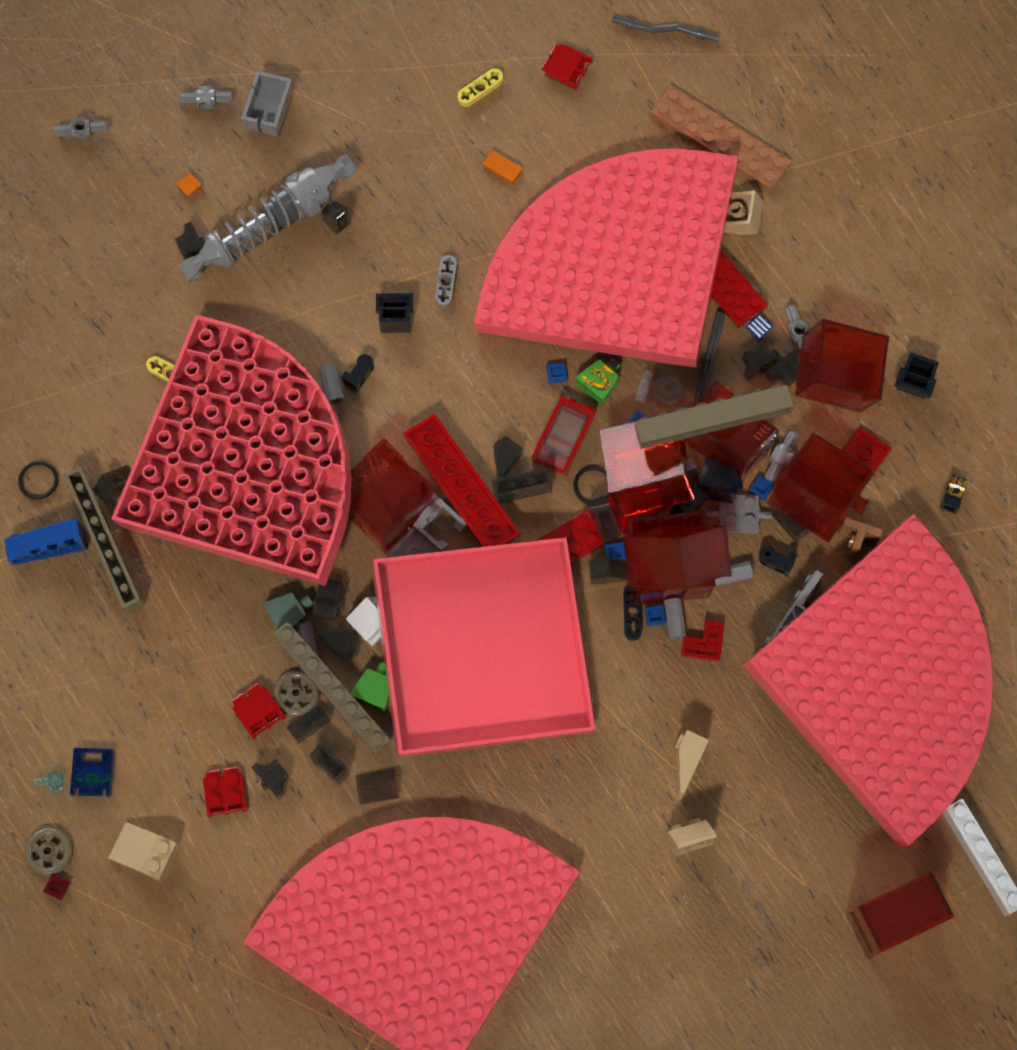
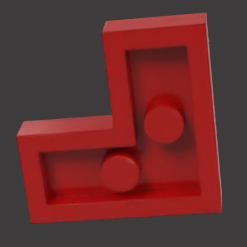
M705 620L703 639L684 636L681 657L720 662L724 623Z

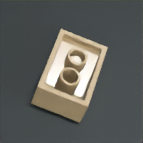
M756 191L733 192L724 233L736 235L758 234L763 201Z
M689 730L686 731L685 735H680L675 746L678 749L676 754L678 799L680 800L683 798L709 741Z
M700 818L689 821V825L684 827L681 824L670 827L671 831L667 832L674 857L711 846L717 837L707 820L701 821Z
M126 822L108 859L163 883L180 846L176 842Z

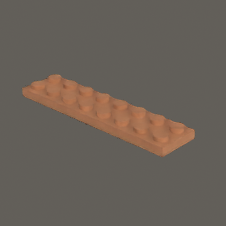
M672 85L669 86L650 111L651 116L706 151L738 156L737 170L769 191H772L791 165V160Z

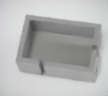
M257 71L252 84L253 89L251 88L241 117L243 128L260 132V129H262L264 134L279 137L294 91L293 82L289 78Z

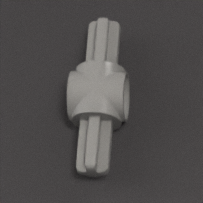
M204 85L200 86L196 92H181L179 100L180 103H197V106L202 109H212L216 103L233 102V92H216L214 87Z
M83 117L75 118L68 125L54 127L55 136L72 135L73 138L77 137L79 140L88 139L92 136V133L108 131L107 121L90 122L89 119L86 120Z
M789 306L785 309L790 323L788 325L790 339L794 344H798L802 357L809 358L813 355L808 341L810 339L808 325L804 320H800L796 307ZM799 329L803 334L799 335L794 330Z
M790 431L784 442L775 447L769 459L771 465L765 474V479L774 482L781 469L788 467L794 455L792 449L799 438L798 434Z

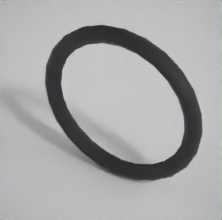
M35 461L22 469L19 474L18 485L26 497L36 500L44 499L55 491L58 485V474L51 464ZM44 465L53 472L54 484L46 494L39 496L31 495L23 487V475L32 466Z
M595 466L581 470L576 475L573 483L575 495L579 500L589 505H596L610 497L614 487L610 474L604 469ZM587 471H599L608 478L609 491L601 500H586L578 492V480Z

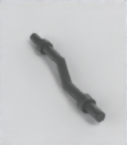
M614 15L612 17V23L623 25L631 30L634 28L653 34L678 31L696 36L700 40L707 39L718 42L719 35L706 32V29L702 28L695 29L680 24L651 26L634 21L635 19L629 17L627 19Z

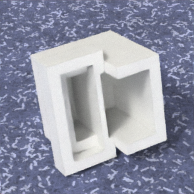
M366 597L346 620L371 646H375L381 639L376 597Z

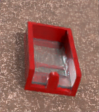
M561 397L532 454V461L567 476L595 419L596 412L593 411V408L588 405L582 406L577 404L572 398Z

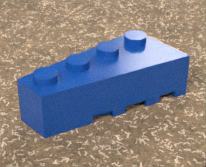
M77 518L23 534H13L9 538L4 539L7 561L12 566L87 550L84 528Z

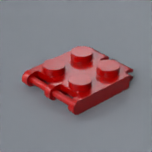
M555 44L549 53V57L543 63L541 70L545 72V76L577 90L579 87L578 83L582 77H585V71L589 64L593 63L594 59L564 44H561V46Z
M258 683L246 690L249 694L247 698L241 693L231 700L235 705L232 707L233 711L253 740L264 730L271 729V726L280 719L284 720L286 718L266 687H260Z
M237 766L223 768L224 775H221L220 769L206 771V778H203L208 818H211L212 815L223 813L229 815L230 812L241 810L247 812L243 773L238 772ZM242 804L241 807L229 808V806ZM223 807H224V809H222V810H216V811H212V810H211V809H217V808H223Z

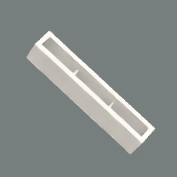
M962 798L949 805L942 814L1005 917L1017 910V887Z

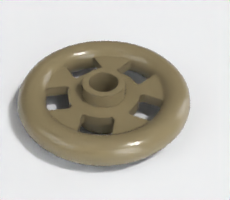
M297 670L282 675L276 682L273 690V699L281 711L286 715L294 717L303 716L311 712L317 705L320 697V691L303 671ZM300 678L301 683L292 684V679ZM283 685L288 687L286 695L281 693ZM310 685L312 692L306 694L304 686ZM294 690L300 691L298 696L293 695ZM287 699L294 703L291 708L284 704ZM306 699L309 703L301 707L299 703Z
M44 828L35 832L25 846V859L28 866L40 875L48 876L52 875V873L57 874L69 864L72 857V844L69 837L56 828ZM44 837L46 842L39 846L36 842ZM54 837L61 840L58 846L51 842ZM51 848V853L46 855L45 850ZM59 850L64 851L62 860L56 859ZM38 851L40 859L34 860L33 852ZM44 861H52V867H44Z

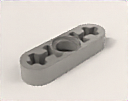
M446 255L440 261L435 294L436 304L440 308H447L452 303L457 271V261L452 255ZM448 261H451L452 265H450L449 272H446V264ZM443 278H450V285L444 286L441 284ZM443 291H446L445 302H441L440 299L443 296Z

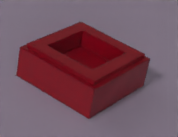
M52 873L43 892L62 901L71 882Z

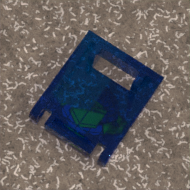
M96 748L73 749L70 796H75L76 789H79L78 796L103 797L105 789L106 797H111L115 750ZM85 754H102V761H84Z

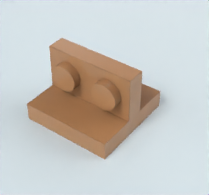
M846 517L838 535L849 538L846 550L849 551L847 557L855 559L862 543L875 547L883 530Z

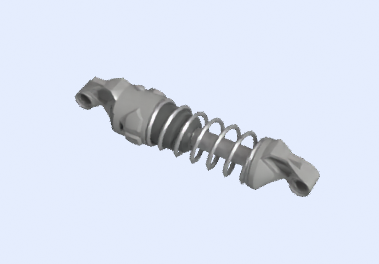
M345 154L338 158L331 166H323L316 169L307 167L300 173H293L281 185V190L278 192L272 191L273 195L268 198V201L260 200L262 203V214L258 216L253 208L249 206V211L254 217L253 220L246 224L242 217L237 214V218L242 224L241 228L234 231L229 223L225 222L230 235L224 239L216 230L211 231V233L209 232L205 235V244L200 253L184 260L179 264L178 268L188 282H192L201 276L204 266L216 265L229 269L235 264L232 255L239 260L243 259L244 254L241 245L248 251L254 252L255 243L252 237L259 243L266 244L267 236L265 230L277 237L280 227L289 229L290 223L294 220L301 221L307 216L312 217L321 211L323 205L331 201L332 186L335 180L341 177L346 179L358 169L349 156ZM271 226L272 228H274L276 233L271 231L268 227ZM262 232L264 241L257 236L258 233ZM250 240L252 249L245 244L246 241ZM237 247H238L240 256H238V255L233 251V250L236 249Z

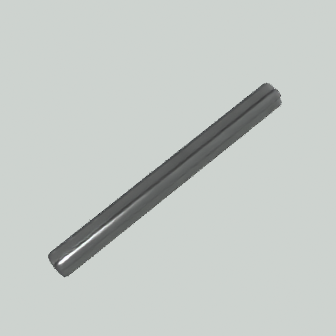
M716 312L692 407L703 403L705 400L725 319V313Z

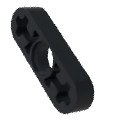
M628 585L623 592L624 635L628 640L636 641L642 634L641 591L636 585ZM631 589L634 590V593H637L634 596V603L638 602V605H626V602L630 603V595L626 593H629ZM630 608H634L638 611V615L635 618H630L627 615V611ZM627 621H639V624L635 623V630L639 633H636L634 637L631 636V633H628L631 630V623L627 624Z

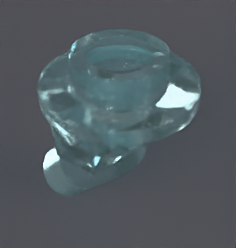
M54 771L49 773V777L35 778L36 786L49 785V790L58 791L63 786L64 778L60 772Z

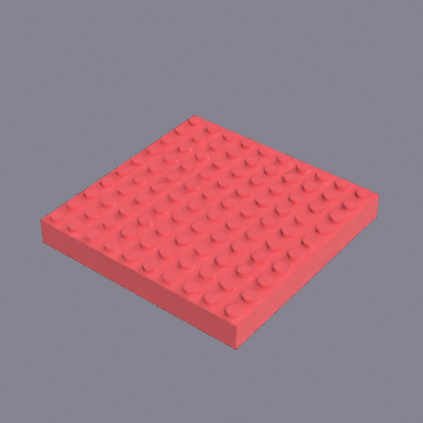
M567 538L373 559L372 571L397 758L588 734L595 731Z

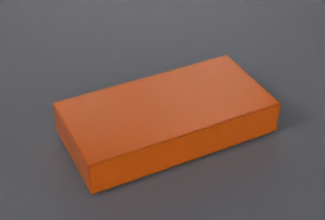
M494 150L489 153L482 163V167L512 185L523 171L522 167Z

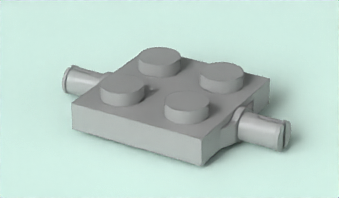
M736 495L733 504L720 502L718 510L707 509L706 512L707 518H718L720 533L758 534L760 519L772 520V511H761L759 496Z

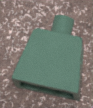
M293 592L263 603L277 629L288 622L294 630L297 624L304 623L307 620L303 610L313 605L308 595L297 600Z

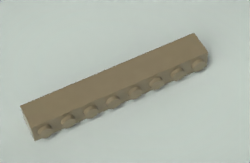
M777 384L767 390L756 389L750 394H736L730 399L719 398L709 404L703 402L696 404L692 408H679L676 412L672 413L661 412L655 417H641L638 421H635L634 428L640 449L788 414L792 412L794 406L788 386Z
M78 467L63 474L122 609L128 614L143 607L144 604L86 473L82 467Z
M288 622L272 634L278 644L375 755L391 742L387 735Z

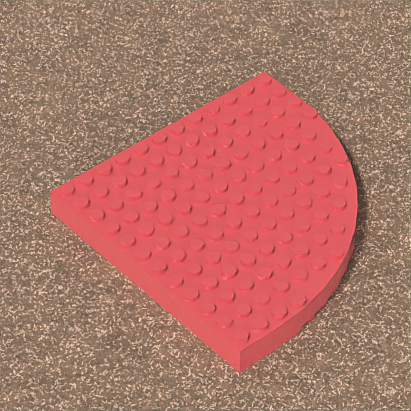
M674 148L631 152L613 156L587 166L558 182L544 192L522 213L500 243L488 268L474 320L476 332L697 368L738 169V156Z
M196 315L111 519L119 527L325 586L340 549L351 503L352 478L350 456L337 414L317 382L289 352H286L265 337L251 332V330Z
M914 514L905 519L742 665L900 848L910 846L949 807L967 782L979 758L987 733L993 688L991 655L985 626L970 588L958 567Z
M420 817L394 821L369 828L345 838L320 853L302 867L274 897L243 943L400 1050H467L580 875V871L527 838L498 826L451 817Z

